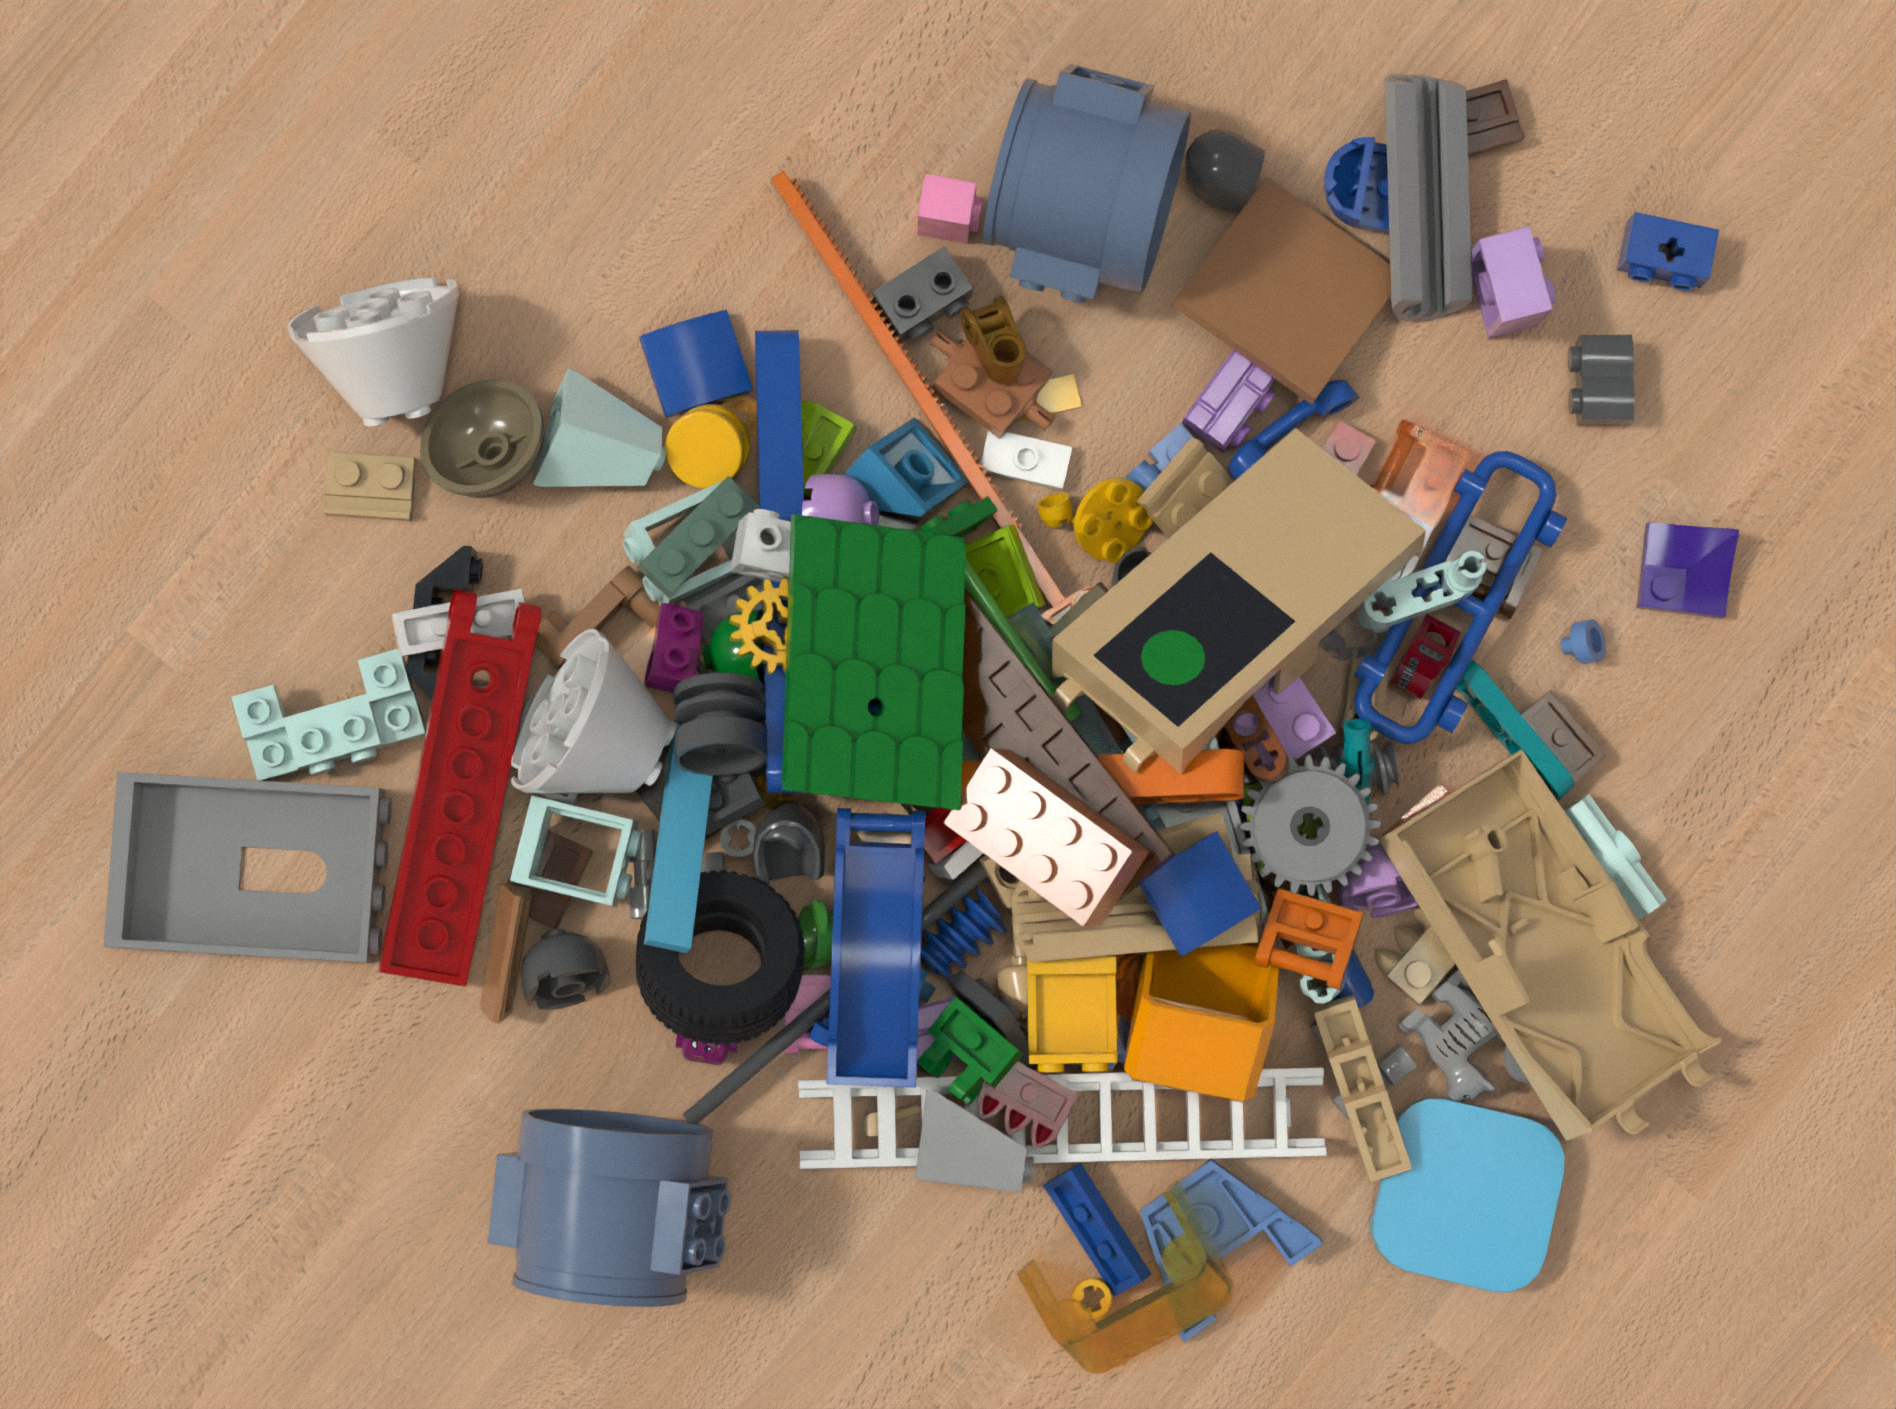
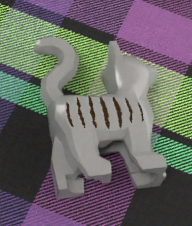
M1458 969L1431 994L1437 1003H1447L1451 1007L1453 1015L1446 1023L1440 1026L1427 1014L1415 1009L1397 1025L1405 1033L1413 1031L1416 1033L1429 1059L1446 1074L1448 1084L1447 1097L1452 1101L1463 1102L1474 1099L1484 1091L1488 1093L1495 1089L1493 1082L1488 1078L1485 1071L1471 1063L1468 1057L1491 1039H1503ZM1506 1046L1504 1063L1508 1074L1518 1082L1530 1083Z

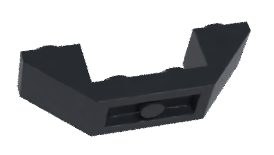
M462 546L415 585L413 609L444 604V598L438 597L439 591L453 593L454 589L473 593L474 584H481L483 575V559L477 558V551L472 546ZM440 649L408 655L406 671L431 701L437 673H430L431 666H437Z

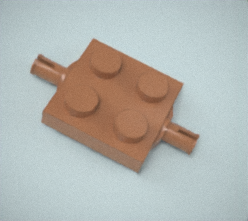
M941 329L933 336L930 345H933L949 357L947 367L934 381L932 388L1000 439L1013 423L1023 419L1024 416L1042 428L1044 432L1053 423L1056 417L1036 403L1039 391L1049 381L1053 371L1026 351L1018 378L1008 384H998L987 377L968 339L959 344ZM1005 353L995 355L1001 362L1009 363L1014 361L1012 356Z

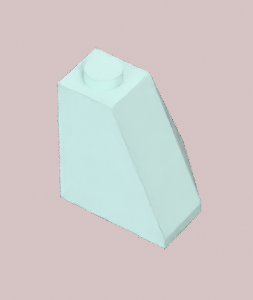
M567 369L550 408L548 416L551 418L546 429L540 458L534 468L533 485L540 487L645 486L652 471H660L666 457L665 446H662L663 428L580 373Z

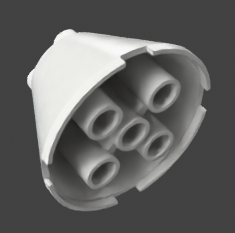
M436 277L370 287L340 296V306L322 312L320 305H316L298 314L289 321L287 330L293 342L354 412L363 419L364 426L383 424L389 421V416L402 413L408 419L421 417L431 412L429 404L437 402L442 395L459 297L458 285L455 280L449 278L446 280L447 286H438Z
M595 629L585 630L574 638L560 654V657L566 659L556 676L553 677L546 674L522 722L511 759V766L518 769V779L512 777L511 782L520 791L526 793H632L643 783L651 786L660 774L662 763L658 759L664 746H667L672 740L677 724L669 720L667 714L608 638Z

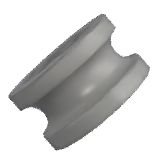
M737 819L724 826L720 833V842L725 852L734 858H745L753 854L755 826L746 819ZM741 826L750 830L747 838L751 844L745 850L739 846L737 851L729 846L733 840L729 832L734 827L741 831Z

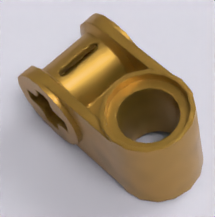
M1001 295L994 297L993 303L972 311L969 308L960 310V321L965 336L973 346L987 377L998 384H1008L1015 381L1021 373L1026 346L1014 323L1012 312L1004 297ZM1005 353L1012 356L1014 361L1009 363L1001 362L995 355Z

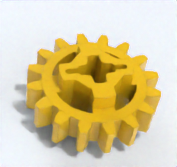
M783 578L778 588H773L770 580L765 579L762 584V592H758L753 586L747 588L746 592L750 599L749 602L737 599L734 606L742 614L731 615L729 618L730 624L739 627V630L730 635V641L742 642L743 646L739 649L737 656L740 658L750 654L753 657L750 664L751 669L754 670L762 662L766 664L767 675H772L776 666L781 665L786 675L787 627L782 633V640L777 636L775 630L768 631L766 627L772 621V614H774V617H777V621L780 624H787L788 608L782 605L781 599L788 601V580ZM762 602L764 615L761 620L748 624L751 611ZM761 641L772 648L774 655L762 651L754 643Z

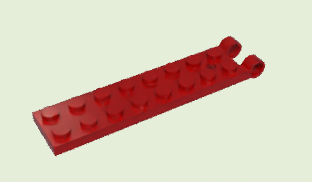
M454 589L448 610V623L378 970L381 973L466 987L536 636L540 624L541 606L518 602L512 623L511 640L470 632L476 609L477 593ZM481 670L486 671L490 677L489 683L484 687H477L473 681L475 673Z

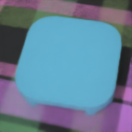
M1424 1098L1410 1103L1395 1118L1412 1169L1380 1179L1373 1214L1369 1218V1233L1372 1236L1377 1251L1387 1262L1406 1271L1492 1292H1512L1527 1286L1539 1274L1545 1260L1564 1176L1565 1155L1559 1139L1546 1126L1523 1117L1442 1098Z

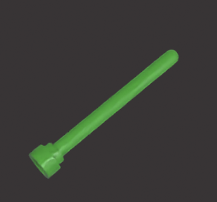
M966 559V590L1052 697L1056 689ZM1075 701L1071 703L1066 713L1063 711L1070 721L1082 714Z

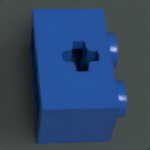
M1635 212L1626 223L1617 271L1627 272L1628 278L1635 281L1653 282L1655 278L1669 281L1671 288L1681 291H1694L1695 287L1701 288L1710 279L1719 230ZM1663 247L1669 248V255L1674 257L1670 262L1665 261V253L1660 252Z

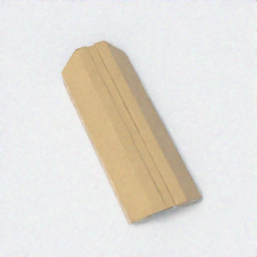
M1253 854L1231 855L1261 909L1197 948L1260 942L1263 914L1259 876L1255 862L1253 863ZM1021 880L1011 899L1015 924L1013 925L1014 938L1030 962L1176 950L1140 885L1114 906L1102 926H1081Z

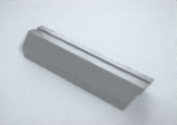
M1390 74L1385 78L1392 310L1398 321H1431L1459 311L1472 301L1466 87L1457 82L1425 75Z

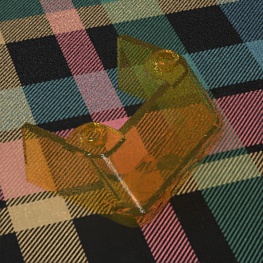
M1178 1180L1171 1183L1164 1192L1167 1202L1185 1232L1172 1239L1164 1249L1162 1262L1165 1271L1172 1281L1167 1285L1095 1323L1088 1308L1080 1301L1063 1299L1057 1302L1034 1259L1026 1262L1017 1273L1050 1335L1082 1369L1089 1373L1100 1374L1107 1372L1222 1310L1229 1304L1233 1296V1279Z

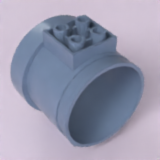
M1074 64L1068 65L1059 73L1057 85L1048 86L1038 83L1037 80L1027 78L1016 98L1002 141L990 189L983 233L985 244L992 246L997 244L1008 247L1009 250L1015 252L1010 277L1019 279V286L1033 291H1044L1045 287L1061 291L1060 296L1062 298L1080 303H1085L1086 298L1094 299L1104 284L1143 294L1158 254L1176 190L1189 133L1191 111L1151 101L1154 85Z
M531 1109L523 1111L518 1151L497 1154L488 1236L489 1244L516 1248L515 1257L517 1265L516 1272L513 1274V1286L525 1292L549 1298L600 1305L655 1307L685 1302L687 1298V1289L685 1288L687 1275L693 1272L719 1268V1262L723 1258L726 1247L725 1237L722 1234L724 1216L730 1207V1193L727 1190L728 1178L709 1175L713 1130L685 1121L631 1113L583 1109Z

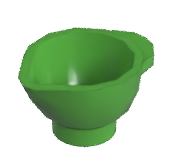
M812 900L810 906L802 908L798 918L804 937L805 954L803 969L817 968L832 962L833 911L826 909L822 900Z

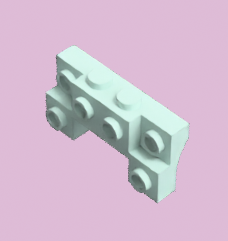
M395 649L357 660L367 694L288 717L285 715L279 689L275 685L232 696L242 738L247 742L257 781H271L306 770L310 771L311 776L323 774L336 769L334 762L351 758L352 763L368 761L378 757L376 751L378 749L425 736L427 727L410 674L406 671L407 663L405 656L400 657L399 650Z

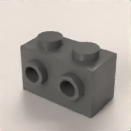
M943 246L873 291L872 294L874 297L873 302L875 304L879 303V311L883 310L882 315L887 317V323H892L891 329L896 330L895 335L901 338V343L909 337L913 342L921 339L934 329L931 323L946 314L948 319L960 314V310L968 308L970 304L967 300L972 297L973 288L946 247Z

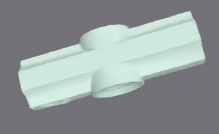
M1589 794L1564 810L1611 880H1614L1620 893L1639 920L1650 914L1667 900L1639 863L1641 857L1632 842L1620 830L1614 829Z

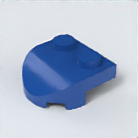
M1375 137L1356 138L1342 146L1331 156L1325 170L1324 192L1327 203L1334 215L1346 225L1389 234L1387 144L1375 142Z

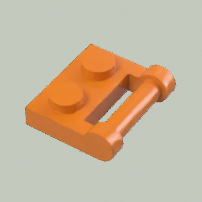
M1278 888L1258 946L1254 965L1264 968L1273 965L1326 981L1328 987L1340 990L1363 920V913ZM1277 938L1335 954L1333 964L1274 948Z

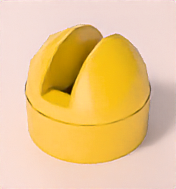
M1067 493L1048 495L1036 504L1040 518L1049 528L1059 529V521L1068 525L1073 517V506Z

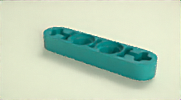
M1471 660L1456 689L1511 755L1521 749L1523 750L1556 800H1560L1574 788L1575 784L1572 776L1478 663Z

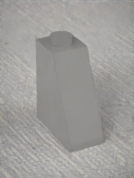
M926 1090L915 1179L1020 1193L1022 1191V1183L1031 1184L1034 1158L1026 1157V1147L936 1091Z

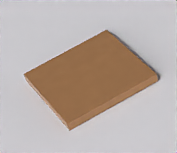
M1266 177L1175 297L1171 305L1312 405L1390 298L1391 269L1390 264Z

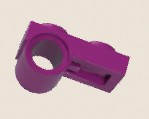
M662 602L657 616L653 649L645 673V687L674 693V686L680 681L696 675L704 612Z

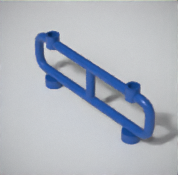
M1497 451L1484 457L1474 472L1465 469L1454 489V492L1461 495L1421 569L1424 570L1446 561L1495 470L1499 468L1510 469L1537 485L1540 493L1538 500L1485 599L1482 601L1473 595H1469L1458 603L1453 604L1475 617L1417 724L1412 727L1402 726L1375 711L1371 702L1375 690L1385 675L1414 618L1392 625L1375 656L1373 657L1366 653L1354 674L1355 677L1361 680L1354 697L1355 710L1359 718L1369 721L1372 725L1371 729L1393 741L1403 744L1418 743L1426 739L1436 726L1451 734L1453 733L1468 706L1467 702L1454 696L1453 693L1535 540L1551 548L1567 521V517L1552 510L1557 493L1555 482L1550 473L1519 454L1509 451ZM1439 578L1440 580L1435 586L1423 589L1420 583H1417V587L1412 595L1414 598L1422 597L1425 600L1428 592L1432 593L1442 588L1441 578Z

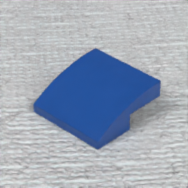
M727 309L672 324L639 337L665 418L685 414L690 409L700 405L747 395L753 390Z
M1217 831L1175 855L1140 884L1142 891L1180 956L1203 945L1261 909Z

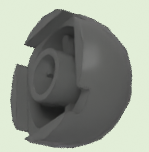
M563 929L552 930L543 934L541 940L534 944L524 956L521 966L522 988L526 1003L531 1006L534 1000L537 1002L538 1009H559L582 1003L586 1000L581 993L595 988L598 995L610 984V973L601 949L588 937L576 933H566Z

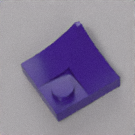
M1648 522L1645 527L1637 608L1719 619L1726 617L1729 585L1739 529Z

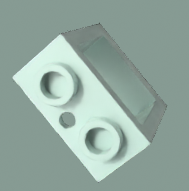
M721 481L631 522L623 533L625 539L622 541L630 561L640 564L655 549L647 533L648 531L693 511ZM737 530L722 544L729 561L686 580L669 598L646 576L643 577V586L652 601L657 600L660 606L662 602L675 605L735 574L730 572Z
M531 795L510 881L618 908L619 900H626L630 891L632 875L626 872L630 856L637 858L643 832L637 831L639 823L631 819ZM552 814L622 830L606 893L536 876Z

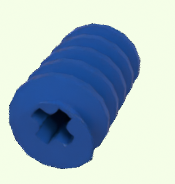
M976 887L979 897L978 901L967 895L962 899L966 909L965 912L955 907L949 910L953 921L951 924L941 918L936 921L939 930L938 935L927 929L922 933L926 945H921L920 956L937 975L941 974L948 979L954 976L950 965L952 962L962 968L968 966L964 956L965 951L976 957L981 955L977 941L981 940L991 946L994 943L990 932L992 928L1002 934L1007 932L1004 918L978 887Z

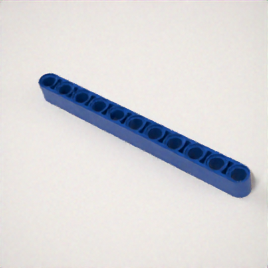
M755 331L759 509L774 511L780 515L779 519L791 522V514L802 515V504L804 501L799 331ZM770 581L773 588H778L780 583ZM781 599L782 605L788 608V601ZM772 614V621L766 628L768 631L775 630L777 636L782 640V633L787 624H780L777 621V617H774V614ZM763 643V651L774 655L772 648ZM764 664L767 794L803 793L782 789L786 675L781 665L776 666L772 675H767L766 664Z

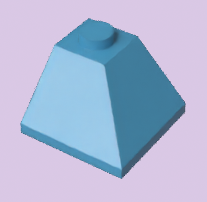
M915 417L869 446L844 473V475L855 478L868 491L871 501L877 503L878 510L922 517L969 484L956 463Z

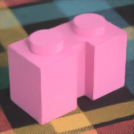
M925 174L918 212V235L968 244L970 231L977 233L979 231L983 197L975 195L977 183Z

